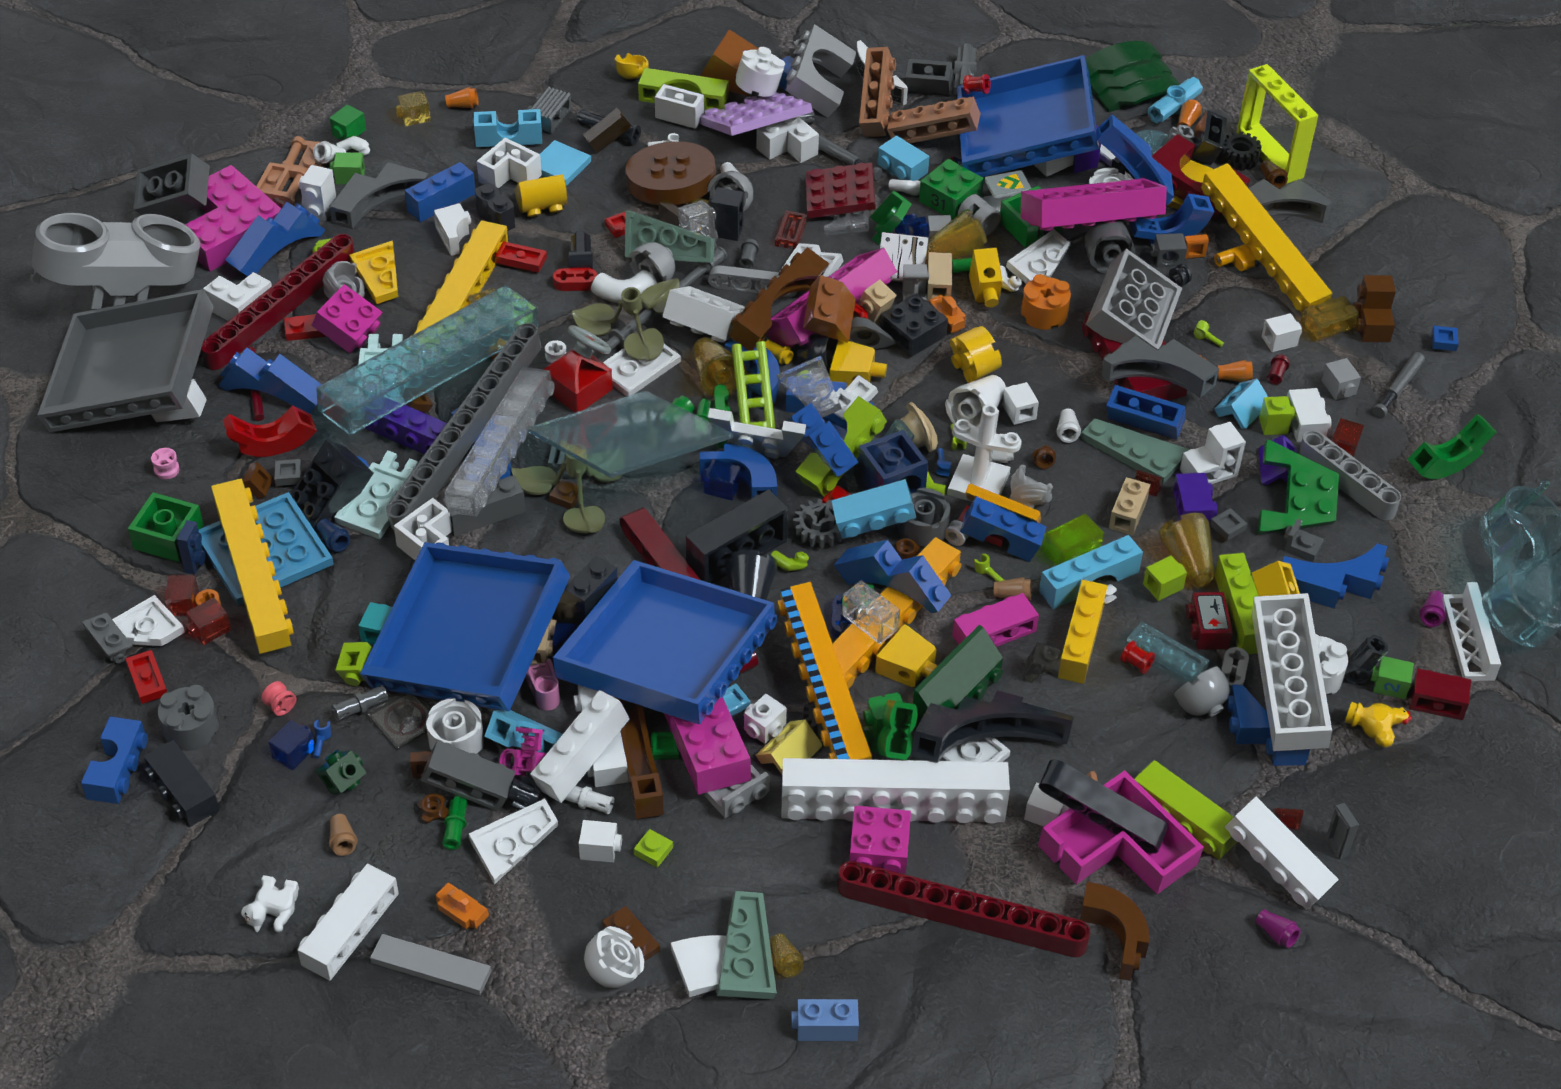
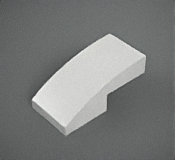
M858 375L845 390L839 388L824 406L844 420V412L858 396L869 402L878 393V390L874 385Z

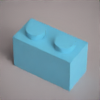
M896 135L878 148L877 165L901 180L915 181L928 173L929 155Z

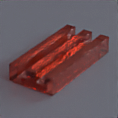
M785 211L775 239V246L780 247V244H784V248H789V245H791L795 250L802 238L808 214ZM793 217L787 237L783 238L789 218ZM798 219H801L795 238L792 239Z

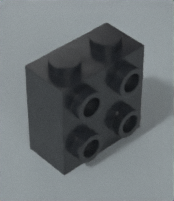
M917 293L881 313L880 328L888 333L896 341V345L911 357L947 336L948 318Z

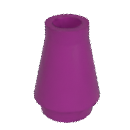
M1431 591L1419 612L1423 624L1428 627H1437L1446 619L1444 595L1440 591Z
M1263 909L1256 918V924L1280 947H1292L1300 936L1301 929L1297 927L1296 922L1273 914L1266 909Z

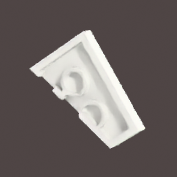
M1052 230L1008 260L1006 268L1025 284L1033 280V277L1037 274L1051 277L1067 252L1070 242L1056 230Z
M543 799L469 833V840L495 885L558 826V820L547 801Z

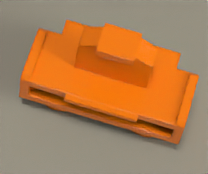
M939 295L929 300L930 305L948 318L947 330L949 332L955 333L965 328L966 315L956 305V301L952 296L947 295L943 297V295Z
M447 883L436 894L438 910L466 929L468 927L476 929L489 916L487 908L450 883Z

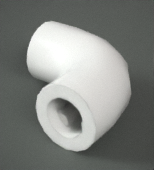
M641 270L634 277L626 280H618L605 273H600L595 277L591 291L602 299L618 303L619 300H622L621 293L624 289L635 287L642 294L645 289L657 284L655 277L646 270Z

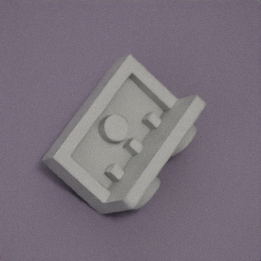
M751 765V781L707 792L705 797L726 818L733 813H739L752 801L763 798L770 791V775L767 772L760 775Z

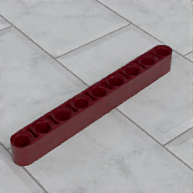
M348 234L334 236L205 339L201 347L205 367L210 370L223 368L230 362L236 352L240 354L323 287V277L327 269L339 261L350 262L349 255L355 253L352 237Z
M644 507L619 518L624 534L647 564L700 580ZM755 651L749 663L744 664L739 674L758 666V658Z
M845 862L839 868L838 891L843 897L1069 957L1084 955L1088 947L1090 928L1084 921L859 862Z

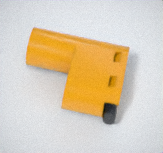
M1247 244L1214 255V261L1218 267L1233 263L1239 271H1244L1253 267L1257 268L1260 264Z

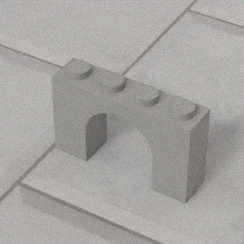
M814 24L809 31L806 29L799 39L801 43L795 51L797 56L791 63L790 67H792V70L786 77L788 83L785 90L798 99L811 103L813 109L829 118L839 107L844 91L824 79L815 69L813 62L822 65L841 78L853 65L856 51Z

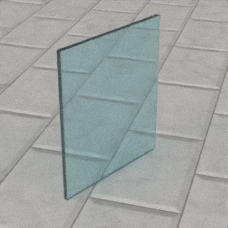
M647 391L527 428L528 433L610 478L733 438V433Z

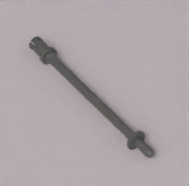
M720 246L716 247L714 250V262H699V266L679 282V288L688 287L704 273L710 274L714 266H717L727 258V252ZM652 308L644 310L639 315L641 325L656 314ZM635 319L620 331L612 329L609 332L610 339L606 343L611 347V350L615 347L624 348L626 337L637 329Z

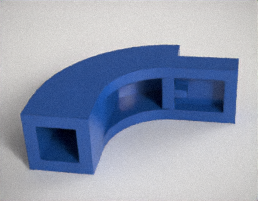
M1188 194L1181 207L1173 214L1155 219L1136 217V220L1129 221L1134 237L1148 239L1151 245L1154 244L1156 234L1183 233V236L1196 235L1207 225L1214 210L1209 197Z
M729 339L725 344V362L734 366L732 345L739 343ZM741 345L742 351H749ZM766 348L772 402L774 405L779 394L780 370L775 356ZM758 360L743 361L745 371L751 374H759ZM760 383L747 386V399L762 397Z
M724 444V451L699 452L700 476H734L740 478L749 486L751 499L755 495L770 490L777 497L775 470L771 463L757 451L741 445Z

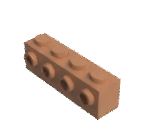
M888 47L867 48L859 119V124L865 137L887 136V127L890 119L889 108H892L893 104L892 96L890 95L891 90L894 89L892 73L896 70V60L892 58Z
M974 96L948 102H938L933 105L918 106L912 109L892 112L887 131L891 139L897 135L908 143L977 131L981 113Z

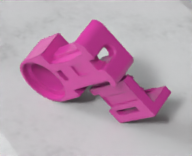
M516 727V731L523 733V736H521L524 738V743H521L522 750L505 749L500 755L499 763L514 770L515 775L524 776L526 772H532L546 755L544 752H537L538 750L541 751L543 734L541 729ZM529 733H535V736H530ZM512 756H514V766H513V768H511V766H510V761H511V757H512Z

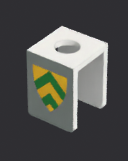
M1022 170L985 177V183L992 195L983 197V199L1000 212L1002 200L1017 195L1021 191L1029 190L1031 186Z

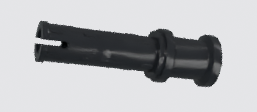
M580 109L577 117H580L577 118L578 123L591 127L604 118L584 109ZM634 125L616 139L622 138L634 145L641 136V127Z

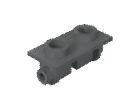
M107 612L82 622L112 662L119 664L125 660V650L133 646Z

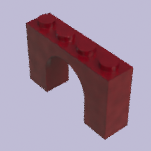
M1176 134L1155 152L1152 158L1171 173L1175 196L1182 200H1185L1188 194L1206 196L1201 188L1202 182L1190 179L1181 170L1190 161L1195 144ZM1233 169L1248 187L1250 179ZM1210 199L1214 210L1211 219L1216 222L1223 214L1216 209L1215 204Z

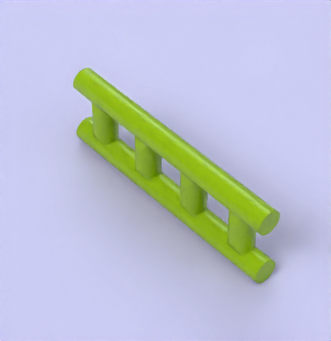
M765 341L756 342V350L742 351L741 344H733L732 355L740 423L776 429ZM758 360L759 374L745 375L743 361ZM760 383L762 397L747 399L746 385ZM763 407L765 421L750 422L749 408Z

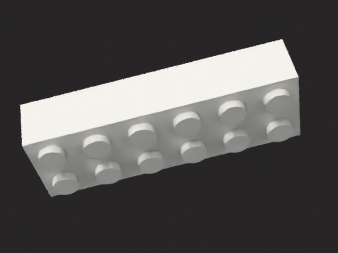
M1306 593L1254 597L1252 619L1273 751L1329 748L1332 727L1309 595Z

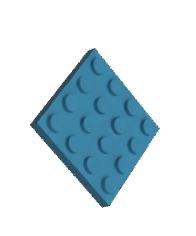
M289 492L255 506L259 518L255 523H261L264 533V539L260 540L261 543L267 542L270 557L266 559L267 562H273L276 576H273L272 579L273 581H279L280 588L334 565L332 556ZM218 521L199 529V533L202 535V547L206 552V556L238 606L244 604L221 522Z

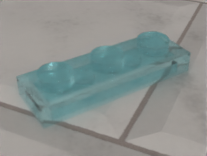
M1141 622L1127 638L1126 644L1130 641H1135L1141 649L1148 653L1154 652L1156 654V662L1191 682L1198 679L1197 676L1208 667V659L1144 622Z

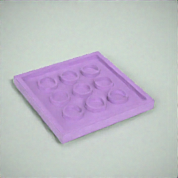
M776 91L772 96L748 97L744 99L745 102L737 104V102L724 105L725 108L719 110L717 108L707 109L705 114L700 116V124L733 136L813 111L811 103L805 102L802 99H795L794 96H786L784 93L779 94Z

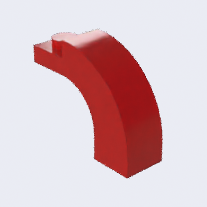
M294 406L276 421L263 425L250 424L231 414H228L223 419L226 435L233 442H238L241 453L257 457H268L289 452L304 444L317 432L311 414Z

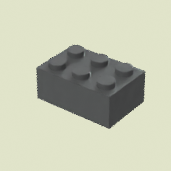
M191 153L139 169L137 172L134 211L141 215L157 214L171 217L206 206L210 166Z

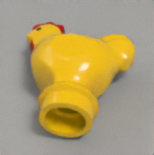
M1351 702L1345 723L1351 724L1352 727L1360 725L1365 734L1375 739L1379 746L1389 747L1392 746L1395 738L1391 727L1401 723L1407 725L1412 720L1410 712L1406 711L1403 707L1392 708L1383 703H1374L1364 708L1360 702L1358 704Z

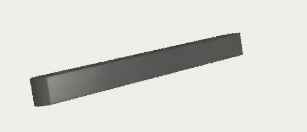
M524 323L517 327L386 507V513L394 532L395 524L436 496L541 349V342L537 327L534 324Z

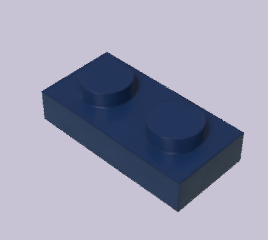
M189 520L185 522L177 542L185 573L195 575L199 566H202L205 562L206 552L202 547V535L199 533L197 522Z

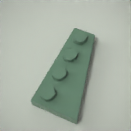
M630 210L626 211L625 257H629L631 252L644 243L656 242L669 248L674 260L714 262V238Z
M1094 419L1081 432L1080 437L1081 440L1137 471L1140 470L1159 476L1161 478L1159 483L1164 484L1181 466L1183 453L1190 450L1098 419Z
M735 891L731 902L717 996L774 999L777 992L763 893Z

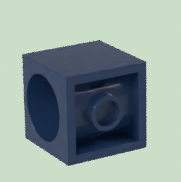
M904 430L859 446L857 481L864 491L906 479L910 494L917 492V489L926 488L928 461Z

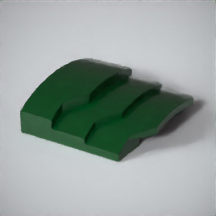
M1127 41L1101 49L1086 58L1092 94L1108 112L1125 108L1127 105H1135L1152 97L1165 96L1169 87L1179 86L1180 83L1161 60L1162 55L1148 42Z

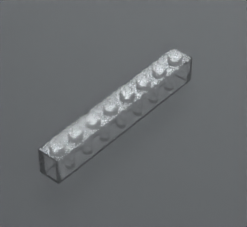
M522 367L444 492L448 512L477 517L482 507L486 506L488 497L496 489L500 477L506 473L509 462L512 458H515L521 442L525 441L529 429L534 426L540 411H543L547 399L554 392V382L551 380L550 371Z

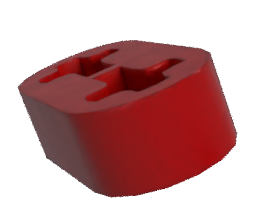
M591 268L558 269L553 274V285L559 291L591 290L597 272Z

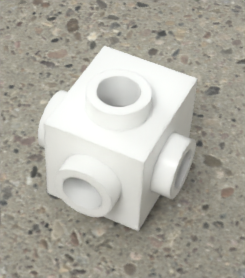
M763 695L755 704L752 703L746 708L744 712V730L752 738H757L764 744L767 743L772 737H777L786 725L787 708L769 695Z

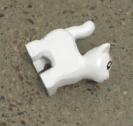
M263 875L261 879L262 887L258 891L255 901L244 906L241 915L245 918L247 924L254 926L255 932H259L266 914L276 916L277 918L273 924L274 930L281 932L283 925L295 910L299 886L296 881L286 880L284 889L278 890L274 886L275 878Z

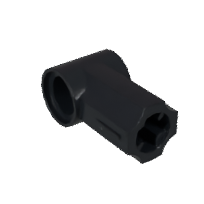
M576 231L574 235H571L569 268L593 269L590 235L586 234L585 231Z
M1373 634L1370 638H1366L1357 649L1347 652L1348 665L1345 677L1349 683L1361 685L1369 681L1370 671L1388 652V644L1382 640V637Z

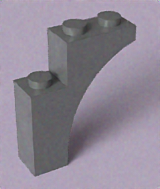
M387 162L376 178L355 173L330 205L332 224L354 229L356 224L368 212L386 202L405 197L406 189L428 179L429 174Z
M1265 179L1248 188L1271 217L1297 216L1321 223L1329 219L1333 202L1299 179L1282 190H1279Z
M1135 336L1104 358L1101 377L1107 381L1124 377L1162 379L1177 384L1201 398L1216 386L1219 368L1175 339L1166 345L1160 346L1157 350Z

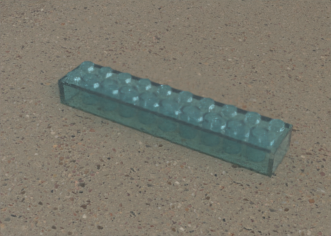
M505 285L317 387L318 411L346 433L352 435L498 353L520 325L532 323L538 330V307Z

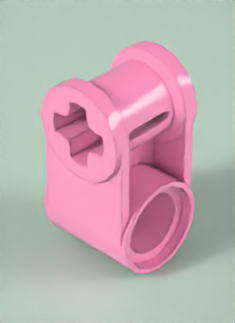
M548 658L545 659L544 663L530 666L525 679L532 691L536 705L545 711L557 708L560 703L559 685L551 659Z

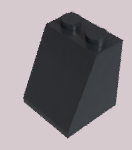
M595 556L566 585L552 620H557L559 626L574 633L617 581V567Z

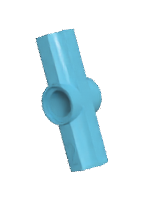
M1192 77L1185 80L1179 86L1169 87L1167 94L1148 108V115L1151 117V121L1158 124L1171 115L1180 114L1181 106L1184 102L1194 99L1202 93L1203 86L1200 84L1199 79Z

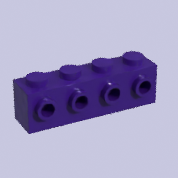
M376 392L360 407L363 428L422 454L427 452L447 424Z

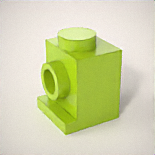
M368 642L343 644L335 671L343 678L345 683L358 686L360 681H365L360 673L372 650Z

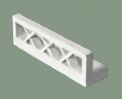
M1467 582L1463 594H1444L1443 600L1446 620L1463 678L1471 679V681H1495L1501 666L1500 658L1478 583ZM1450 603H1462L1464 610L1460 613L1452 608ZM1459 621L1469 626L1470 630L1467 633L1457 628L1456 624ZM1465 641L1475 647L1476 650L1473 653L1462 648V644ZM1473 662L1481 668L1482 672H1469L1468 664Z

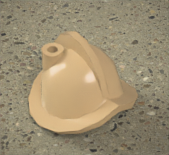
M908 403L906 407L909 413L900 419L893 433L904 430L917 448L926 446L929 452L934 451L938 441L933 425L914 403Z

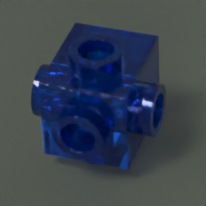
M917 214L905 215L904 220L895 227V234L910 235V227L913 230L911 236L927 237L929 239L930 229L925 216L917 217Z

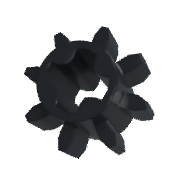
M525 775L522 776L521 781L513 779L507 797L512 800L511 807L521 810L526 806L528 807L536 803L540 789L534 787V779Z

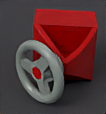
M571 325L567 331L577 342L572 350L543 369L544 390L578 415L613 390L612 369L592 355L593 350L609 354L611 347L591 332Z

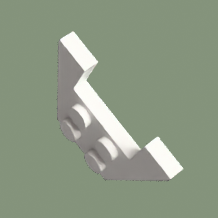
M710 408L708 413V419L732 444L748 447L758 453H763L769 458L786 457L805 435L806 424L784 421L782 430L734 422L732 412Z

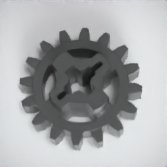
M818 499L815 504L809 500L807 507L801 504L800 511H795L793 529H795L796 536H801L802 543L810 541L811 547L815 543H819L820 548H823L824 543H828L832 547L834 546V540L842 541L831 500L822 503V500Z

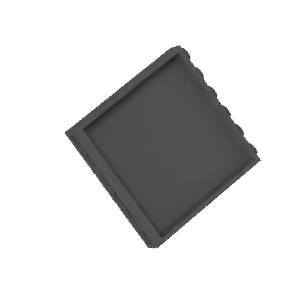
M204 289L73 314L37 415L49 432L183 409L214 308Z

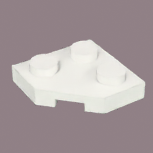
M155 595L112 619L130 643L135 645L163 646L185 633L183 625Z

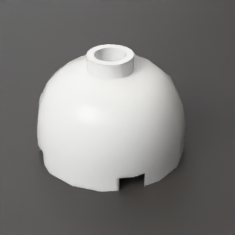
M606 927L604 930L599 931L586 946L584 955L586 969L590 976L604 987L618 988L632 982L644 968V958L640 947L638 946L635 949L630 942L633 938L620 928Z

